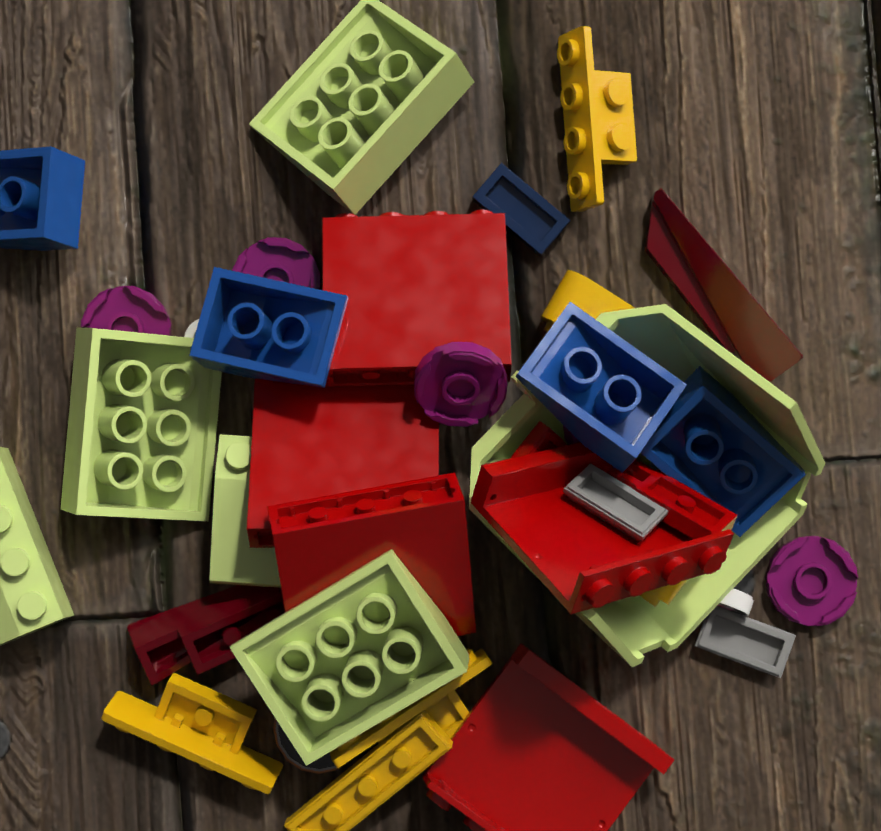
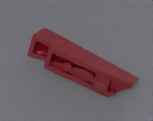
M662 188L658 189L651 197V212L645 252L715 341L730 353L736 351L742 362L771 382L803 359V355Z
M236 585L129 624L127 629L151 686L192 662L198 675L236 658L230 649L232 644L285 613L282 591L278 587Z

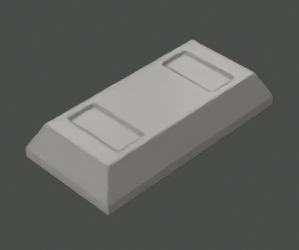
M591 463L563 490L571 501L637 542L642 541L668 514L667 509Z
M716 606L704 619L695 646L781 678L796 635Z

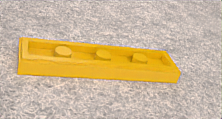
M424 710L397 728L289 816L284 823V827L288 831H350L450 750L453 746V741Z

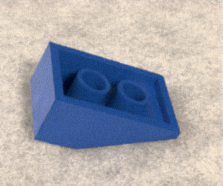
M54 147L0 151V248L38 251L78 249L85 160Z
M214 267L189 356L207 369L247 378L325 388L349 298L347 295Z
M572 302L568 303L516 375V378L586 448L621 473L638 457L687 386L682 380Z
M699 366L684 381L687 386L649 439L641 454L667 476L673 477L737 514L738 516L732 531L741 537L794 487L806 473L740 401Z

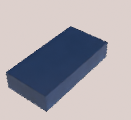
M503 163L496 168L472 196V200L482 209L492 211V213H505L506 229L540 257L570 222L565 215Z

